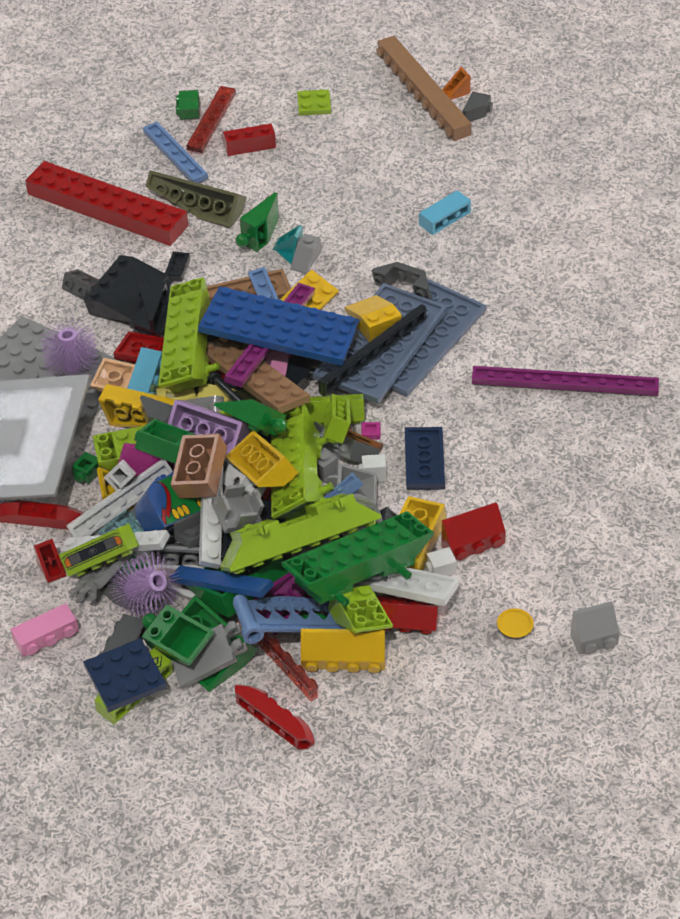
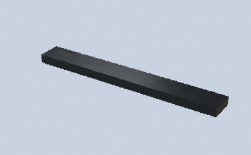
M420 304L346 359L342 366L338 365L318 380L319 394L323 397L423 323L426 320V306Z

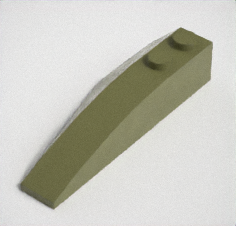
M151 170L149 171L145 186L185 211L196 215L197 218L227 227H232L241 216L247 198L237 193Z

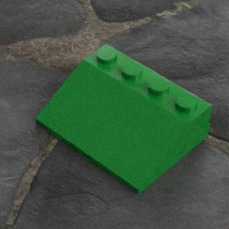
M282 557L273 561L271 559L263 560L264 564L257 567H244L245 571L237 574L270 579L272 582H275L286 575L288 571L281 566L284 561ZM205 567V568H204V569H208V570L221 571V572H227V573H228V571H222V570L220 569V567H219L218 569L210 568V567ZM186 585L215 612L226 617L236 614L233 598L240 594ZM244 595L248 600H253L254 598L253 596Z
M196 595L181 611V613L209 629H213L220 624L225 626L228 624L220 614L215 612ZM242 634L230 638L231 644L239 638L242 643L245 642ZM246 643L248 650L235 656L237 662L202 679L198 683L208 692H211L246 666L259 649L253 644Z

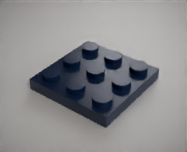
M141 638L83 661L84 668L108 713L167 688L164 678Z

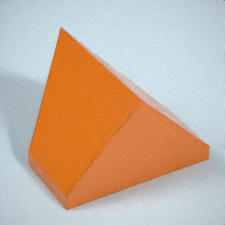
M461 66L442 90L451 100L470 94L471 76Z

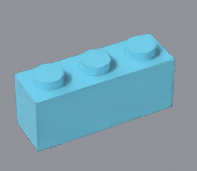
M457 190L419 213V225L434 235L471 212V200Z
M141 347L127 389L156 395L155 390L159 383L162 351Z

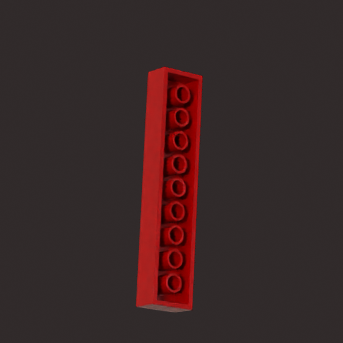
M43 161L25 180L27 193L30 196L171 246L189 226L188 215L185 210L47 161Z

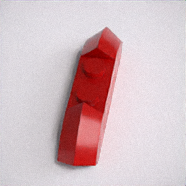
M12 500L0 504V522L69 530L66 525L84 513L66 505Z
M235 684L236 703L298 750L309 749L315 744L313 733L302 718L293 716L288 709H283L272 697L268 698L267 692L254 686Z

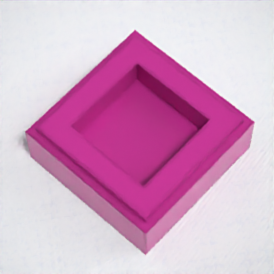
M361 422V434L372 440L381 439L380 422Z

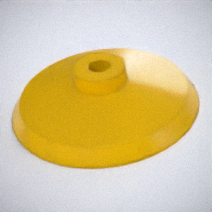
M518 608L507 609L497 618L498 629L501 633L511 638L526 636L532 631L534 626L532 616Z

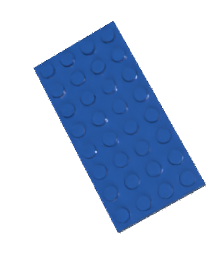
M219 286L198 326V332L342 366L359 327L360 320L352 316H344L335 312H327L317 308L301 306L296 303H288L279 299H271L262 295H254L245 291H237Z

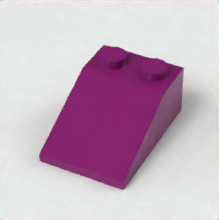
M290 572L273 582L274 586L262 597L295 596L314 599L294 582L295 577ZM256 610L263 617L269 619L270 611ZM275 610L278 614H280V615H281L282 617H284L285 619H288V618H289V615H290V612H289V611H287V610H282V611ZM294 610L299 615H302L305 612V610ZM272 632V633H273L275 636H277V635L280 634L281 632Z

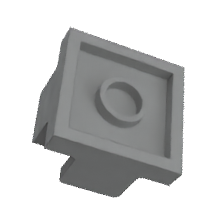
M244 484L226 486L223 495L212 498V507L225 533L239 530L245 524L262 522L260 514L264 504L257 491L253 492L250 497L248 493L243 494L245 490Z

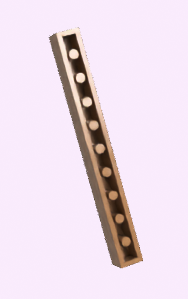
M395 35L378 40L377 55L384 59L385 64L390 66L393 74L399 77L400 82L406 85L407 90L414 94L417 101H420L423 109H426L430 117L437 121L438 126L444 129L447 137L457 141L471 136L472 123Z

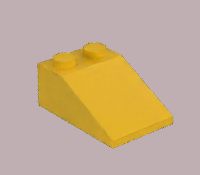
M377 295L344 307L349 316L360 320L358 328L368 342H371L402 318L401 313L394 304Z

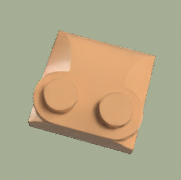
M103 358L90 388L101 392L106 384L127 388L135 364Z

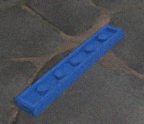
M180 565L173 572L175 574L169 576L170 579H175L173 582L170 580L171 583L262 598L274 586L270 579Z

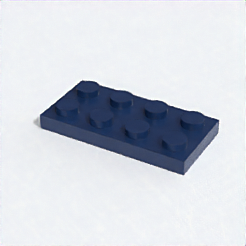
M405 427L406 490L445 489L442 427Z

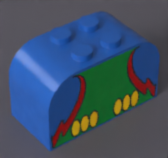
M174 471L167 476L165 474L158 476L136 504V518L144 532L167 530L169 535L174 534V522L201 511V497L179 498L171 486Z

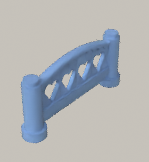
M240 594L233 598V606L242 627L241 634L244 641L248 644H254L262 640L264 632H301V628L346 629L334 621L328 610L329 601L318 605L315 599L295 596H275L248 600L244 595ZM256 610H268L271 612V615L267 619ZM275 610H279V611L287 610V611H289V612H290L289 618H288V619H285V618L282 617L280 614H278ZM294 610H305L309 613L307 619H304ZM313 610L318 612L325 611L328 613L326 619H322Z

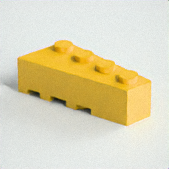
M106 384L98 401L110 426L139 427L147 424L141 411V395L173 405L176 399Z

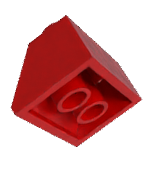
M272 123L224 131L221 134L227 156L276 148L275 132Z
M497 502L442 520L441 546L443 549L450 547L456 560H463L467 556L481 554L487 549L498 548L505 544L506 530Z
M378 595L377 599L393 624V628H399L401 632H412V629H415L425 634L436 631L439 606L403 597ZM391 628L380 629V630L390 631Z

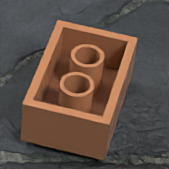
M220 434L182 436L171 481V486L179 498L216 497L227 446Z

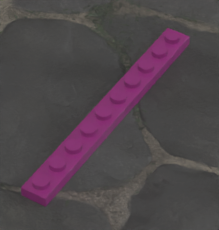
M298 283L284 302L305 306L314 295L315 288ZM249 344L226 373L224 382L242 388L271 349Z
M473 366L472 384L649 396H658L659 393L658 377Z

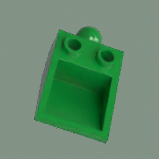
M274 192L240 218L241 234L237 235L235 239L239 247L247 246L258 252L269 243L279 219L278 193Z
M255 400L215 402L214 407L248 423L249 429L268 436L269 433L277 436L278 433L284 432L287 428L285 421L287 415Z
M167 604L158 616L148 613L142 619V624L147 629L142 638L148 647L157 649L169 659L189 666L215 633L213 630Z

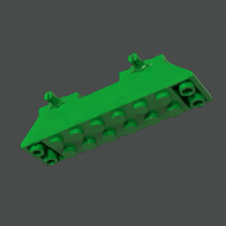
M406 511L283 561L281 566L295 577L294 582L318 603L322 604L327 601L336 600L345 607V605L349 604L350 600L344 594L351 592L355 583L376 574L386 577L390 574L398 573L406 580L410 579L412 573L406 568L414 565L416 556L433 537L434 532Z

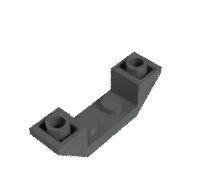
M400 262L383 265L371 270L374 282L379 286L383 283L392 285L398 279L412 284L416 295L432 300L429 282L424 270Z
M314 421V425L320 432L321 438L324 436V425ZM345 436L343 444L328 442L322 446V448L325 447L333 453L362 463V456L379 455L381 450Z

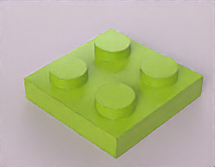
M329 89L297 91L299 116L331 114Z

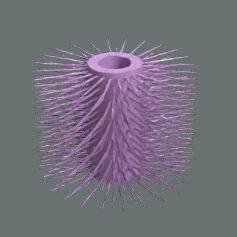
M67 324V329H65V325L60 332L57 329L58 333L51 336L50 338L52 339H40L55 345H48L50 349L48 352L45 351L47 343L45 342L41 345L44 346L45 349H42V351L46 352L44 356L48 359L44 363H49L45 368L52 364L51 371H53V368L58 372L62 369L59 375L65 371V374L72 372L73 375V372L75 373L76 371L82 374L79 369L81 371H84L81 369L84 367L89 369L86 366L96 362L97 360H94L96 356L99 357L95 353L89 352L90 349L94 348V346L91 348V344H95L92 342L96 340V338H91L93 333H89V337L86 335L87 333L83 334L80 331L76 333L77 330L70 329L72 326H69L68 329Z
M139 555L144 564V569L141 568L140 565L142 564L137 558L130 559L133 561L126 564L131 574L127 572V577L123 574L122 577H124L123 579L126 578V580L118 584L123 586H114L120 587L116 590L120 592L118 594L125 593L119 597L124 596L126 598L125 605L130 599L127 610H130V604L133 602V608H131L133 610L131 612L132 615L135 611V602L137 604L136 611L138 610V605L142 607L140 611L143 612L144 616L145 613L148 614L150 612L147 602L150 603L151 606L149 608L152 609L153 613H156V611L160 613L159 611L161 610L159 609L161 608L157 605L156 599L161 603L160 597L166 602L164 594L169 598L165 591H168V589L174 590V588L167 585L175 584H170L171 582H168L170 578L166 579V577L175 573L165 576L166 566L160 572L164 561H161V567L158 569L159 556L157 557L156 569L154 567L155 560H153V565L151 566L149 564L151 560L147 555L145 556L148 560V567L144 563L146 558ZM136 563L139 566V571L135 567ZM131 564H133L135 568V573L130 568ZM152 600L156 604V609L152 605ZM139 611L136 614L137 618H140Z

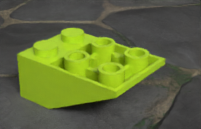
M370 585L353 587L351 592L344 594L350 600L349 604L345 605V607L336 600L329 601L328 610L334 621L353 633L393 628V624Z

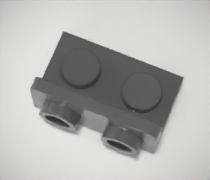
M79 269L64 273L62 289L84 299L99 279Z
M200 511L174 522L175 541L189 549L200 543Z

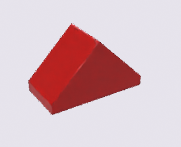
M53 538L33 545L37 564L47 583L66 576Z

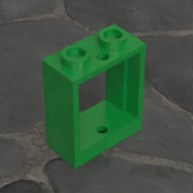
M153 419L136 432L134 438L136 441L135 449L176 464L182 436L196 434Z

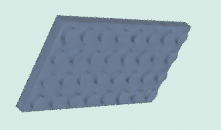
M428 279L432 301L446 305L447 312L390 389L407 397L486 311L485 304Z
M385 283L380 286L373 296L377 295L394 304L401 313L402 318L420 304L426 306V320L336 387L351 394H363L364 399L379 404L447 312L446 305ZM359 328L356 331L345 360L369 343ZM322 361L314 371L313 379L320 380L338 365Z

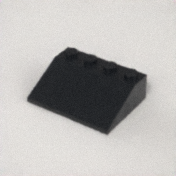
M120 255L83 300L89 314L92 316L131 322L143 306L142 298L139 297V288L143 286L145 279L164 282L166 279H169V275L135 257Z

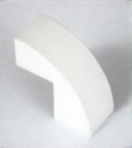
M123 459L104 479L117 491L137 473Z

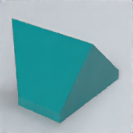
M298 225L279 237L272 249L278 252L291 265L297 244L303 236V227Z

